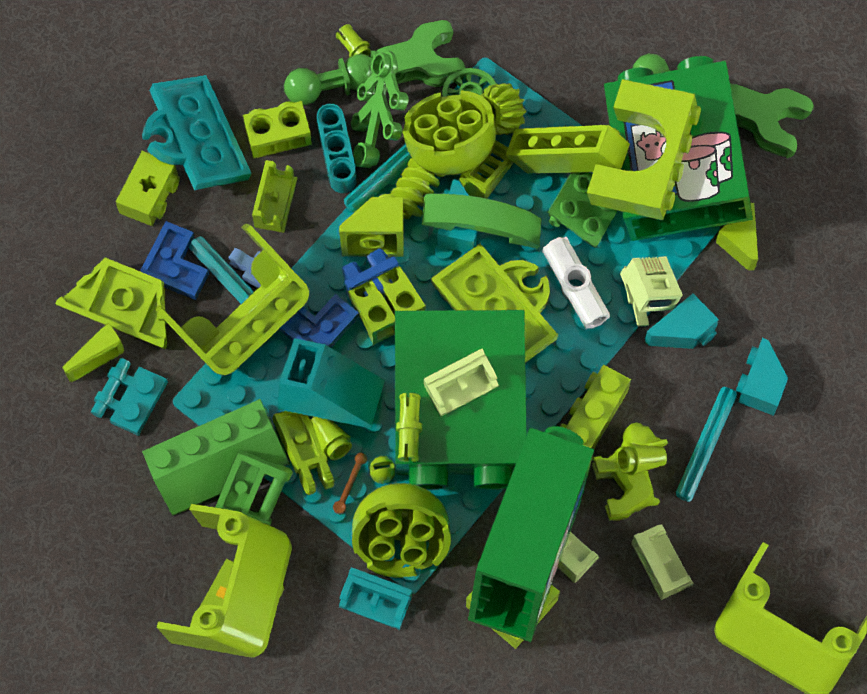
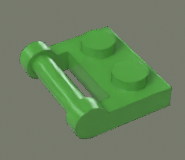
M239 449L215 508L239 511L271 525V514L285 482L290 481L293 471L286 466L274 464ZM264 474L273 477L259 512L255 513L249 509Z

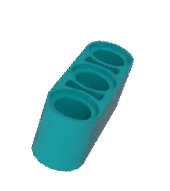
M326 104L317 112V124L329 183L335 192L348 193L355 188L356 169L344 113L338 105ZM329 120L337 121V123L333 125L325 124V122ZM335 146L343 148L341 151L338 152L330 150ZM340 173H346L349 175L347 178L344 179L336 177Z

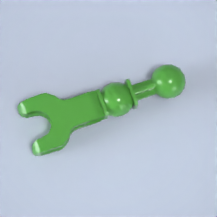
M440 20L420 25L414 31L409 41L386 46L377 51H371V57L365 54H355L349 57L345 63L343 58L338 59L337 70L316 74L308 68H297L287 76L284 83V92L291 102L302 101L303 106L315 102L321 91L343 86L345 94L350 95V89L357 92L359 85L365 83L371 76L373 57L383 51H391L396 56L398 61V70L395 74L397 84L411 80H420L427 85L441 87L444 86L450 75L466 67L464 62L457 57L442 58L434 52L436 47L449 43L453 36L451 24L447 20Z
M650 53L639 57L632 67L648 68L653 71V74L670 71L665 59L658 54ZM730 84L737 126L751 131L761 149L786 158L792 157L797 150V140L793 135L782 130L778 121L786 117L799 120L806 119L813 110L812 100L787 88L775 90L770 94H762L740 85Z

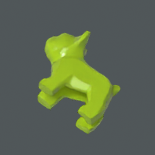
M636 422L630 424L625 429L621 447H624L627 443L664 448L668 442L667 439L657 438L648 426H643L641 423ZM618 449L609 458L594 457V463H592L596 480L614 478L625 492L619 500L614 498L607 500L605 509L609 521L626 519L647 506H656L660 503V500L654 497L648 471L628 475L619 470L616 462Z

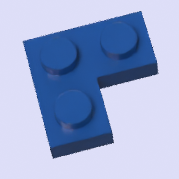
M166 221L140 272L162 280L164 288L194 300L197 299L209 276L208 269L184 260L191 241L195 238L194 232Z
M335 294L316 316L302 307L278 330L292 341L296 338L325 344L332 348L360 315L357 310Z

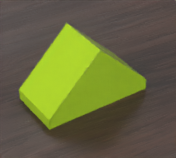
M751 203L753 220L725 225L719 231L716 240L720 247L747 270H755L758 261L754 203Z

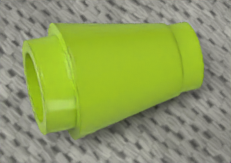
M313 417L310 420L323 453L325 452L326 456L330 457L331 460H338L351 450L350 436L334 421Z
M627 443L624 447H620L616 454L619 470L628 475H635L664 466L667 461L665 449L656 446Z

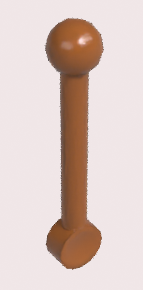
M358 453L355 456L356 464L342 496L333 505V510L338 515L345 513V502L361 466L367 462V456L364 453Z

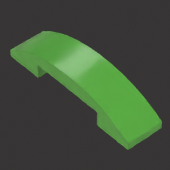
M426 194L424 196L422 225L450 231L457 226L509 237V243L536 249L540 247L541 218L529 211L507 203L481 197L458 194Z

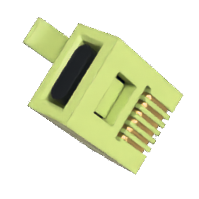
M666 256L658 258L648 257V259L647 257L645 259L632 258L628 266H625L620 273L627 291L628 304L633 305L638 327L649 326L647 312L673 310L683 296Z

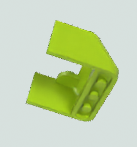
M247 223L241 228L262 249L251 263L252 275L261 286L217 328L208 319L201 316L190 318L180 327L160 305L155 308L157 313L215 373L220 375L234 372L302 308L309 297V290L304 281L260 234Z
M191 504L189 510L202 527L216 529L224 542L238 545L222 606L207 604L198 608L192 617L190 627L158 622L157 629L172 644L245 657H256L263 653L268 645L292 551L291 541L283 531L239 511Z
M763 542L715 624L716 638L723 645L805 694H829L867 634V616L857 633L845 627H836L826 634L821 643L765 610L763 607L769 599L770 588L763 578L753 573L769 546Z

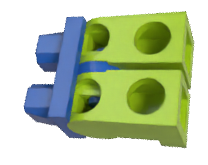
M381 248L367 256L371 268L363 272L357 262H351L342 267L346 294L355 310L359 312L373 345L395 335V311H426V305L399 266L394 256L389 258Z

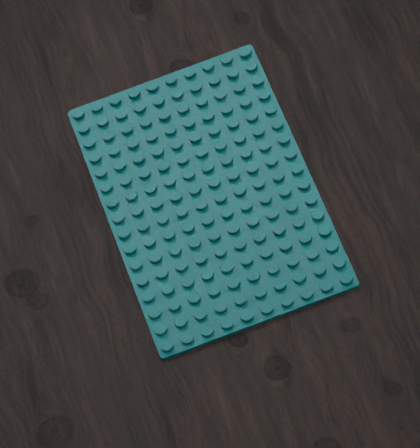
M489 58L480 59L473 67L488 73L498 85L511 83L513 89H519L520 99H525L522 104L523 108L527 111L523 115L525 123L520 125L519 129L582 126ZM472 75L471 82L479 83L482 77ZM465 77L462 79L463 84L467 82ZM489 82L481 88L484 89L485 87L489 86ZM457 85L454 90H459L460 87ZM513 133L496 135V141L509 147ZM493 153L491 154V156L494 157V158H496L497 160H499V161H501V162L504 161L503 159H501L500 157L496 156L495 154H493ZM485 163L487 166H489V167H491L492 169L496 170L494 167H492V166L488 165L487 163ZM515 163L512 164L487 199L522 208L540 217V247L536 249L509 243V237L479 232L476 246L481 244L499 266L515 260H524L539 267L535 276H527L522 280V283L528 288L537 287L541 278L545 276L549 280V299L546 308L540 314L558 334V339L525 363L527 433L529 428L545 432L548 427L556 426L571 409L575 400L578 397L580 398L587 390L584 387L591 373L594 371L598 374L603 365L607 366L638 329L633 305L628 304L627 291L620 275L623 268L628 266L632 258L645 259L647 257L648 259V257L658 258L666 256L676 281H678L719 232L720 226L631 241L623 218V211L618 210L599 244L594 248L565 225L560 224L559 227H555L549 223L550 217L547 212L571 172L527 174ZM402 172L374 197L390 194L393 188L397 187L398 179L402 178ZM478 172L479 175H481V176H483L484 178L488 179L486 176H484V175H482L481 173ZM461 174L445 175L444 177L435 176L439 180L440 185L438 187H429L434 191V194H443L445 189L450 190L453 179L459 180ZM417 206L423 212V207ZM347 207L291 268L308 287L309 297L303 307L314 316L335 294L354 308L346 294L342 267L351 262H357L362 272L371 268L367 256H342L339 226L353 214ZM423 214L421 217L411 216L408 220L404 219V257H395L399 266L426 305V311L453 310L432 285L431 278L466 253L437 246V235L433 234L434 227L422 225ZM556 238H568L580 262L590 271L591 281L610 313L609 319L593 329H585L570 300L566 299L563 295L562 286L543 253V247ZM578 279L569 281L573 286L583 285V282ZM360 317L336 342L332 349L385 380L372 428L334 421L350 436L352 444L351 450L342 458L331 460L330 457H327V464L333 476L334 486L325 489L319 479L317 468L310 470V473L316 485V492L307 495L300 483L299 473L296 474L289 459L290 465L286 467L290 468L293 474L290 481L285 482L281 491L352 548L353 517L362 500L382 486L395 483L409 484V475H397L395 464V335L373 345ZM277 330L234 372L227 375L215 373L205 363L174 397L173 405L200 426L261 399L272 420L274 414L284 411L278 409L279 382L293 341ZM358 453H364L367 456V462L361 466L345 502V513L338 515L334 512L333 505L342 496L356 464L355 456ZM379 456H386L395 464V476L388 483H377L370 475V464ZM390 465L376 466L374 469L387 468ZM269 475L263 476L270 483L272 482L273 477ZM448 475V488L428 490L441 501L449 517L451 544L446 557L503 489H477L474 487V475ZM395 540L394 555L384 561H392L394 558L401 559L400 540ZM429 540L426 541V550L429 547ZM405 564L402 568L409 567L411 565ZM433 564L423 570L415 569L417 576L390 578L398 585L411 589L412 594H415L439 565L435 566Z

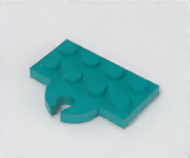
M206 75L152 84L149 91L158 111H155L147 119L142 139L149 140L153 135H160L165 138L166 143L151 142L147 148L151 155L159 161L170 165H183L194 190L245 181L250 178L252 173Z

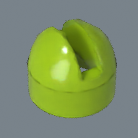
M386 456L375 458L370 464L372 479L381 484L390 482L395 476L394 462ZM390 465L387 468L374 469L376 466Z

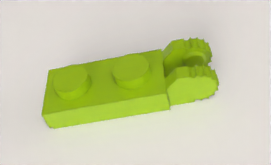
M289 411L274 414L272 417L273 423L296 474L299 473L300 483L305 493L311 495L316 492V485L310 473V470L317 468L323 487L325 489L332 488L334 480L327 464L328 459L325 452L323 453L308 415Z

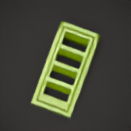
M495 140L493 149L488 157L477 167L460 175L459 181L469 196L486 199L490 196L514 163L505 156L508 150L507 146ZM492 153L495 154L496 156L500 157V158L503 159L504 161L501 162V161L497 160L496 158L492 157L491 154H492ZM485 163H487L488 165L494 167L496 170H494V169H492L491 167L487 166ZM478 172L481 173L482 175L486 176L488 179H486V178H484L483 176L479 175Z
M106 324L62 367L70 382L78 380L124 353L121 340L111 324Z

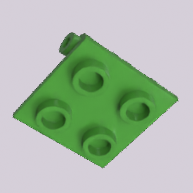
M571 172L547 212L550 217L549 223L555 227H559L560 224L565 225L592 247L596 248L618 210L591 205L587 190L592 174L590 172Z

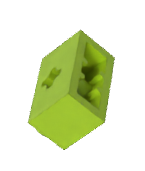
M142 151L116 200L119 213L153 226L156 218L161 219L167 207L165 200L169 193H174L179 185L180 177L178 176L176 165L161 162L153 155Z

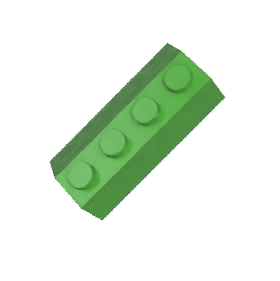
M261 399L142 451L153 480L173 516L190 509L191 504L200 505L220 496L239 449L274 464L290 465L268 410Z

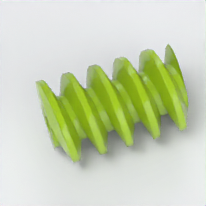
M410 158L407 164L408 167L403 170L402 178L398 179L397 187L393 188L390 193L396 197H403L404 219L407 220L411 216H422L423 212L417 206L423 207V196L434 194V191L429 186L438 187L440 185L439 180L435 176H445L423 169L412 158Z

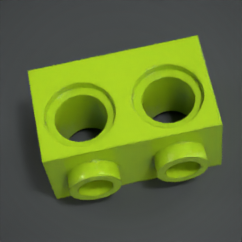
M288 101L280 104L278 107L266 110L259 108L243 115L253 159L312 145L310 129L302 101L295 103ZM288 122L298 123L294 127L285 126ZM259 129L269 130L264 134L256 133V131H258Z

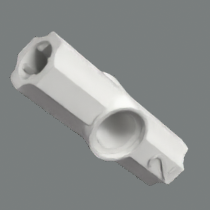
M559 237L550 241L549 244L543 247V253L562 286L563 295L566 299L570 300L585 329H593L609 319L610 313L591 281L590 271L582 265L567 237ZM578 279L583 282V285L573 286L569 281Z

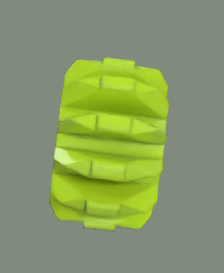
M511 83L494 84L484 89V93L480 96L484 97L492 107L496 124V135L514 133L515 129H519L520 125L525 123L523 115L527 111L523 108L522 104L525 99H520L519 89H513Z

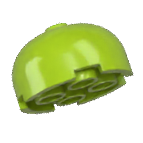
M461 90L460 95L444 97L441 96V92L431 95L415 104L404 117L405 125L402 132L407 150L420 167L431 173L456 175L467 172L480 165L488 157L495 144L496 124L492 107L484 97L473 92Z
M408 483L382 486L367 495L359 504L352 522V546L354 553H357L367 563L369 570L377 574L393 578L417 576L415 569L423 570L433 564L438 566L449 551L451 534L447 511L441 501L423 487ZM395 540H400L401 559L394 558L392 561H384L394 555ZM427 540H429L428 550H426V541H427ZM405 564L411 565L409 567L402 568Z

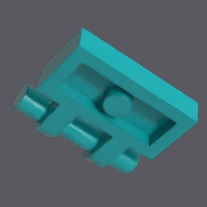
M120 358L116 367H111L107 375L109 379L102 392L98 391L94 398L96 403L91 410V414L102 418L108 408L114 411L110 418L111 424L139 436L168 381L166 378L142 367H138L134 377L127 375L126 373L131 363L126 359ZM121 384L126 386L127 389L121 400L118 401L113 396Z

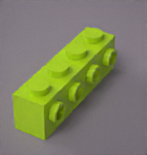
M610 125L515 129L505 156L527 174L593 172L596 164L621 169L630 143L620 135L617 129Z
M605 365L601 367L598 374L593 371L584 387L588 390L583 399L578 397L569 412L572 415L568 425L562 423L560 427L577 433L584 441L583 446L595 449L628 393L631 379Z

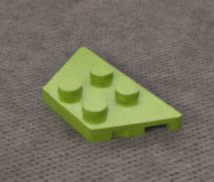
M104 258L94 267L91 274L81 278L76 283L77 286L64 297L58 298L55 303L59 307L106 325L110 323L113 329L162 349L167 347L166 321L155 310L158 305L165 310L164 282L108 258Z

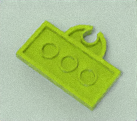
M478 244L431 278L432 285L453 310H524L525 363L558 339V334L540 314L546 308L550 295L547 276L541 278L539 285L534 288H528L522 283L525 277L537 274L539 267L534 263L515 260L499 266L481 244Z

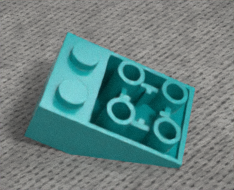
M294 338L279 382L278 409L371 429L385 380L325 344Z

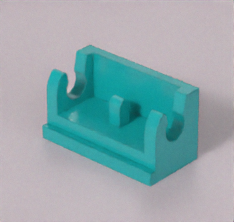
M351 567L339 598L341 599L339 607L400 630L412 600V590Z

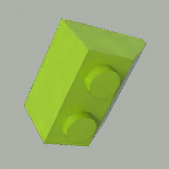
M392 194L371 197L339 226L342 256H368L371 252L381 248L389 257H404L403 197H396Z

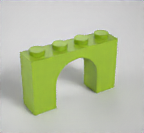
M622 79L613 107L617 120L656 129L665 137L666 147L663 155L654 165L640 171H626L596 164L587 194L591 205L664 220L666 210L671 211L674 204L675 192H672L675 181L680 182L684 168V164L681 163L684 153H689L692 143L690 131L692 124L697 125L699 121L701 107L697 106L695 94Z

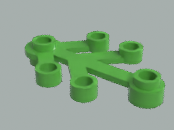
M391 51L379 52L373 57L371 63L372 74L365 83L359 85L357 90L358 99L367 102L358 113L353 115L351 120L353 130L367 131L365 143H358L353 151L354 163L357 167L371 168L377 165L380 153L375 148L380 119L385 139L397 141L402 135V126L400 123L393 122L389 105L391 109L405 110L408 105V95L399 91L395 78L398 70V61L395 54ZM386 90H388L390 96L389 105L386 98Z

